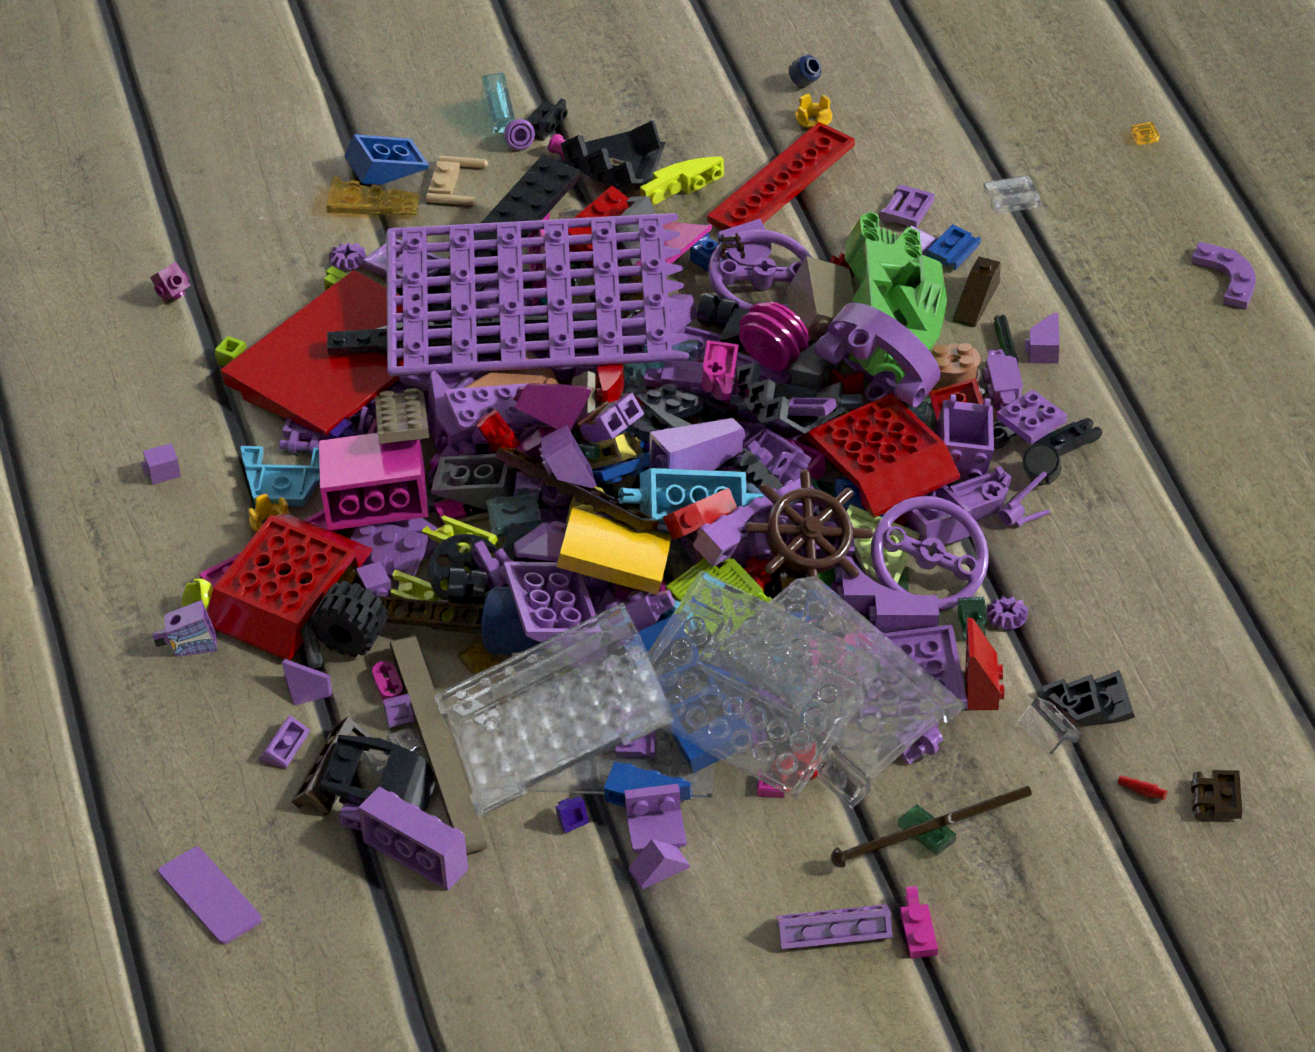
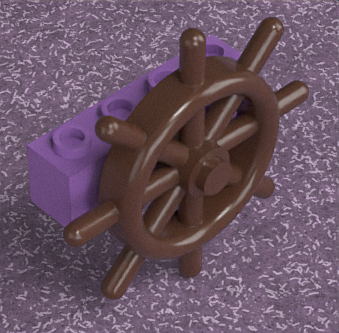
M803 469L800 472L801 488L789 491L782 496H779L768 484H761L759 486L760 492L774 505L769 511L767 518H754L752 522L746 523L744 528L748 532L749 556H757L759 559L774 557L765 566L766 573L772 574L784 564L795 571L806 573L808 589L810 592L815 593L819 589L818 573L829 571L837 565L850 577L857 578L859 576V570L845 556H852L855 552L854 538L870 539L873 537V531L867 528H853V523H851L847 511L842 506L852 497V489L845 488L834 498L823 491L812 489L810 472L807 469ZM802 503L803 517L791 505ZM812 504L823 509L816 517L813 516ZM781 512L789 519H779ZM830 517H832L835 522H826V521H827Z

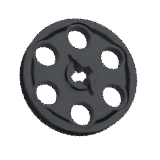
M459 534L441 542L434 550L428 568L429 581L434 592L440 599L446 600L447 591L440 587V582L448 580L450 566L468 567L469 571L472 569L480 570L472 557L475 543L483 540L489 553L493 556L498 551V548L489 540L473 534ZM462 542L467 543L471 550L468 553H461L457 550L456 546ZM440 556H445L449 558L451 564L447 567H441L437 564L436 560ZM466 582L465 588L472 587V584ZM485 585L483 603H485L491 591L487 585ZM463 598L461 600L463 602H468L466 598Z

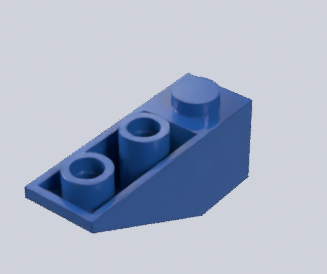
M614 761L604 786L605 802L625 807V790L671 784L679 785L680 801L691 800V782H687L681 777L673 778L662 775L655 770L647 771L640 769L630 763L622 764Z

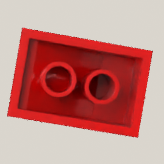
M967 618L965 657L967 711L999 710V699H1004V684H999V680H1003V664H998L997 652L974 619Z

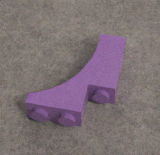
M845 556V558L859 570L857 578L850 577L840 566L834 568V581L839 582V586L836 587V601L841 602L842 612H869V621H874L875 631L897 632L938 626L939 609L937 595L907 594L880 585L866 576L857 567L851 556Z

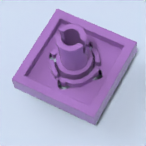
M1031 390L997 411V419L1022 437L1026 443L1033 444L1066 423L1067 414L1035 390Z

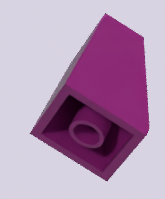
M528 383L525 387L521 386L518 389L513 400L517 401L515 408L555 429L567 425L571 432L593 388L590 386Z

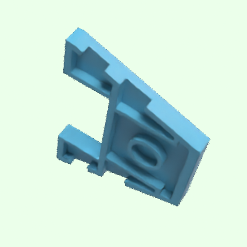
M241 446L240 448L254 505H256L255 498L257 496L267 494L271 503L279 504V498L283 497L287 501L288 506L304 507L320 483L319 448L313 449L310 466L262 465L263 446Z

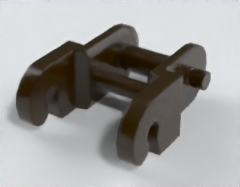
M735 233V236L724 237V234H721L720 238H718V241H721L719 251L722 260L726 259V253H724L726 248H736L740 253L741 259L745 258L744 243L740 242L741 237H739L738 233ZM735 241V244L726 245V242Z

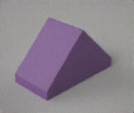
M651 839L629 866V872L640 888L644 889L690 868V864L676 846Z

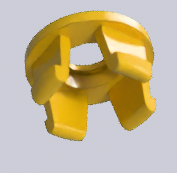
M809 93L799 98L800 105L795 115L799 125L811 129L818 122L828 125L832 121L831 101L827 96L822 95L819 103H812ZM809 116H817L816 121L808 119Z
M267 494L257 496L255 498L256 508L248 510L250 516L249 523L255 532L261 528L263 520L269 516L290 514L287 509V501L283 497H280L279 504L270 502Z

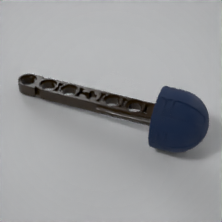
M494 587L488 594L485 603L438 599V601L378 596L382 600L381 604L386 606L387 609L386 615L388 620L386 623L431 627L432 630L482 634L484 646L491 654L523 655L531 652L541 643L525 635L510 587ZM399 606H406L405 613L400 617H396L395 610ZM413 609L419 613H423L426 609L428 613L423 614L421 618L417 613H413ZM446 610H452V617L448 621H442V614ZM470 612H476V619L472 623H465L466 615Z

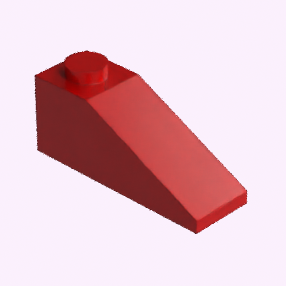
M729 488L667 514L663 516V520L672 540H675L700 529L706 523H714L724 514L726 516L732 514L737 506Z

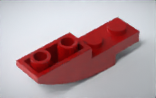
M624 364L599 365L600 367H597V376H595L597 403L618 401L624 389Z

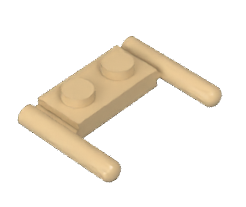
M439 156L426 195V202L474 206L476 204L475 197L452 195L460 172V166L486 168L488 161L486 159Z

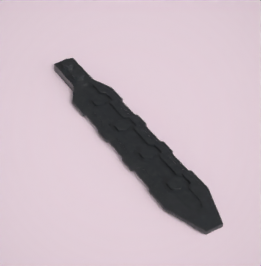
M572 313L573 321L597 320V316ZM548 315L524 316L525 324L549 323ZM500 317L476 319V327L500 325ZM452 320L428 322V329L452 328ZM396 323L397 331H403V323ZM387 325L377 329L327 332L328 355L375 352L387 355ZM573 331L574 339L598 338V331ZM549 332L525 334V342L549 340ZM501 335L477 336V344L501 343ZM452 338L428 339V347L452 346ZM404 340L397 341V348H404Z

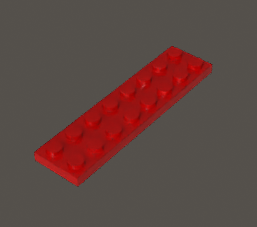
M818 122L707 215V222L722 230L757 219H761L764 224L855 146V138Z

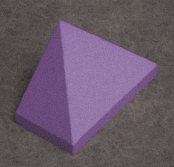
M284 659L282 665L285 682L294 706L329 697L332 694L330 675Z

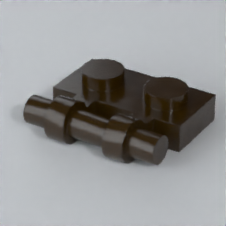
M1212 770L1211 778H1204L1203 773L1199 771L1193 773V780L1190 786L1191 792L1194 793L1192 810L1195 812L1196 819H1205L1207 810H1214V818L1242 819L1239 770ZM1212 791L1213 797H1205V792Z

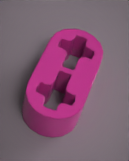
M388 661L376 663L372 668L373 680L382 702L385 699L404 695L403 684L395 666ZM382 673H386L388 678H384ZM388 688H392L394 693H390Z

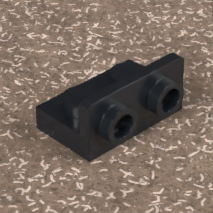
M561 98L555 105L543 101L526 119L534 128V138L544 141L566 119L568 114L566 100Z

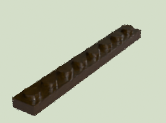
M498 447L495 457L504 461L505 466L520 469L523 475L532 478L536 477L540 479L539 483L545 486L558 488L557 492L560 494L576 497V502L591 505L594 507L593 510L598 513L611 515L613 521L631 525L630 529L633 531L644 533L645 530L657 529L658 519L626 503L620 504L618 499L596 488L557 480L554 473L548 474L542 461L516 448Z

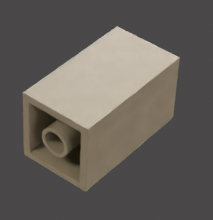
M806 256L786 289L789 309L801 319L808 330L809 347L828 332L830 323L846 304L853 303L854 297L849 268Z

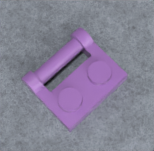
M898 185L894 190V196L886 208H883L878 214L879 220L883 223L892 221L917 228L933 204L934 194ZM906 198L900 209L895 211L901 200Z

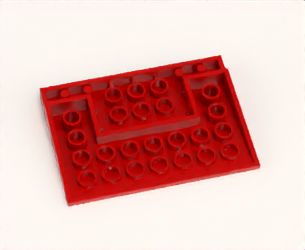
M355 270L351 271L223 367L221 373L225 385L240 391L243 400L286 419L288 417L295 423L327 436L344 419L348 420L362 407L375 399V396L380 395L381 392L400 379L399 376L388 375L386 354L375 352L328 355L327 332L377 329L387 325V288ZM403 305L396 306V313H403ZM397 358V366H404V358Z

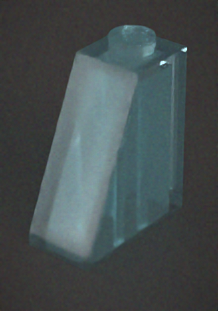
M501 72L482 76L481 98L492 133H504L506 126L515 120L505 74Z

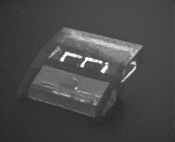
M1028 175L983 183L984 192L990 197L991 208L997 214L1041 206L1038 192Z

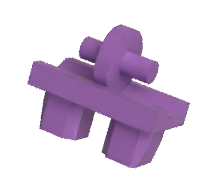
M932 716L925 722L919 719L913 723L911 732L906 735L899 733L893 738L895 749L901 753L904 763L909 765L925 753L934 755L938 752V744L943 741V737L938 729V718Z

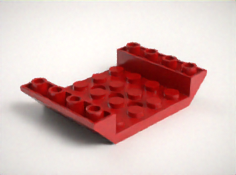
M892 393L828 421L797 438L798 442L817 451L820 450L860 489L861 505L874 518L886 513L894 505L904 500L921 497L960 479L959 471L945 442Z
M290 514L269 516L213 588L207 613L214 629L290 661L303 644L300 629L316 610L329 587L331 588L332 584L337 582L349 565L360 568L371 554L372 548ZM269 561V564L266 566H257L259 563ZM291 570L286 575H279L281 571ZM312 579L307 584L300 583L301 580Z

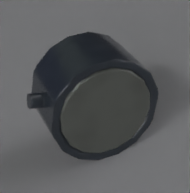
M1034 443L1024 453L1023 467L1029 480L1033 481L1044 471L1047 475L1038 484L1050 485L1051 482L1058 478L1062 466L1060 456L1053 446L1046 443Z

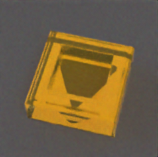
M1153 122L1131 125V133L1137 145L1159 142L1160 135Z

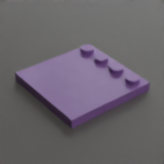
M953 625L849 637L850 643H855L857 652L859 702L863 722L968 709Z

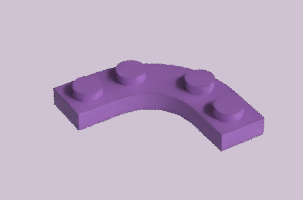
M1199 242L1192 256V263L1214 268L1226 274L1231 283L1225 293L1223 304L1247 309L1253 296L1256 282L1255 271L1251 264L1233 249Z

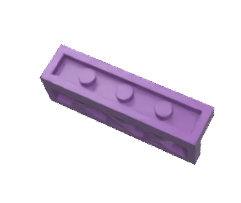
M886 904L776 916L781 949L893 937L890 909Z

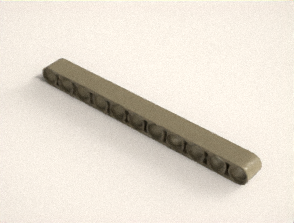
M414 635L390 641L392 657L403 684L404 693L410 696L414 722L426 758L434 773L435 784L449 825L452 828L459 829L465 835L466 853L487 849L485 834L417 638Z

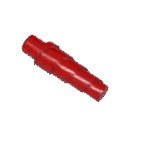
M1121 775L1118 778L1119 785L1134 790L1146 797L1166 799L1168 791L1159 788L1157 784Z

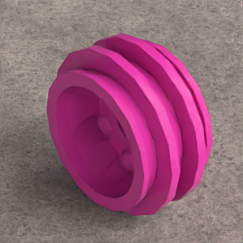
M767 301L753 305L739 323V337L744 349L754 360L771 370L781 371L783 369H790L791 363H795L799 354L809 347L808 330L804 323L793 311L777 302Z

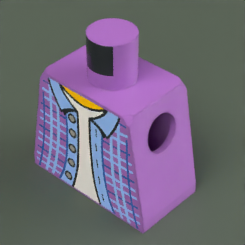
M202 600L167 613L164 616L165 629L153 632L156 647L170 644L176 656L218 651L216 631Z

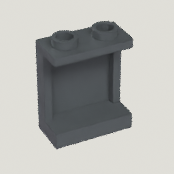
M634 196L626 201L629 208L620 216L656 213L649 196ZM639 224L615 226L616 233L639 232ZM640 241L616 242L617 250L640 249ZM641 258L617 259L618 266H633Z

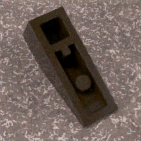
M978 256L970 270L953 317V322L976 327L1000 284L1001 262Z

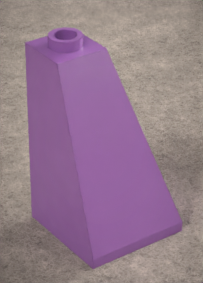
M733 418L650 432L649 460L651 465L649 469L713 471L742 451L745 431Z

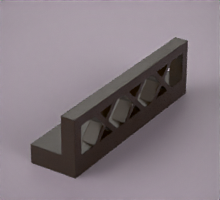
M346 717L333 726L291 801L298 808L310 803L324 815L329 814L339 796L326 791L328 801L325 804L316 797V794L320 790V784L337 743L338 735H350L352 731L357 736L372 737L351 718Z

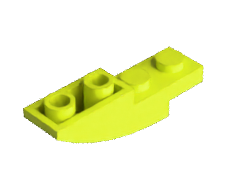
M721 156L697 158L662 168L653 173V181L640 187V196H649L653 206L682 190L689 195L724 176V158Z

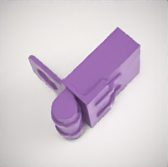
M766 429L758 442L761 448H766L773 455L772 461L774 465L770 472L778 481L784 484L790 480L794 482L800 478V472L808 468L811 458L804 454L801 448L794 443L788 442L775 431Z

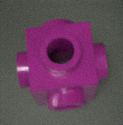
M177 262L150 277L155 285V292L164 301L171 297L174 301L186 294L184 290L191 286L188 282L187 274L180 269Z

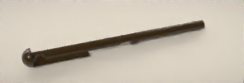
M1027 785L845 851H841L837 847L831 853V861L836 867L844 868L846 866L845 861L863 856L1032 795L1031 789Z

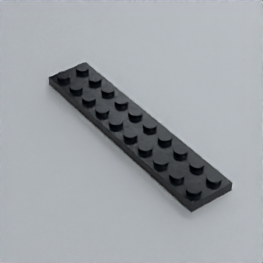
M542 154L481 223L543 220L581 177L580 170ZM533 230L521 231V238H527ZM497 232L474 233V241L497 239ZM498 249L474 250V256H498ZM498 266L475 267V274H493L498 270ZM451 268L438 269L432 277L451 276ZM475 284V292H478L485 284ZM451 285L428 287V294L451 293ZM451 303L428 304V312L451 310ZM443 320V321H428V322H445V321H449V320Z

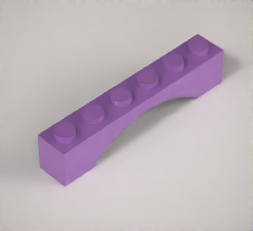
M800 478L794 482L790 480L782 488L773 490L779 496H782L789 491L800 489ZM757 497L749 505L736 508L732 514L728 516L724 514L710 525L708 523L704 524L697 531L698 537L693 546L712 566L729 559L740 542L741 532L745 530V524L752 522L754 518H767L774 504L767 497L761 499ZM802 503L791 505L803 517ZM812 504L814 513L818 506ZM782 512L779 517V519H789Z

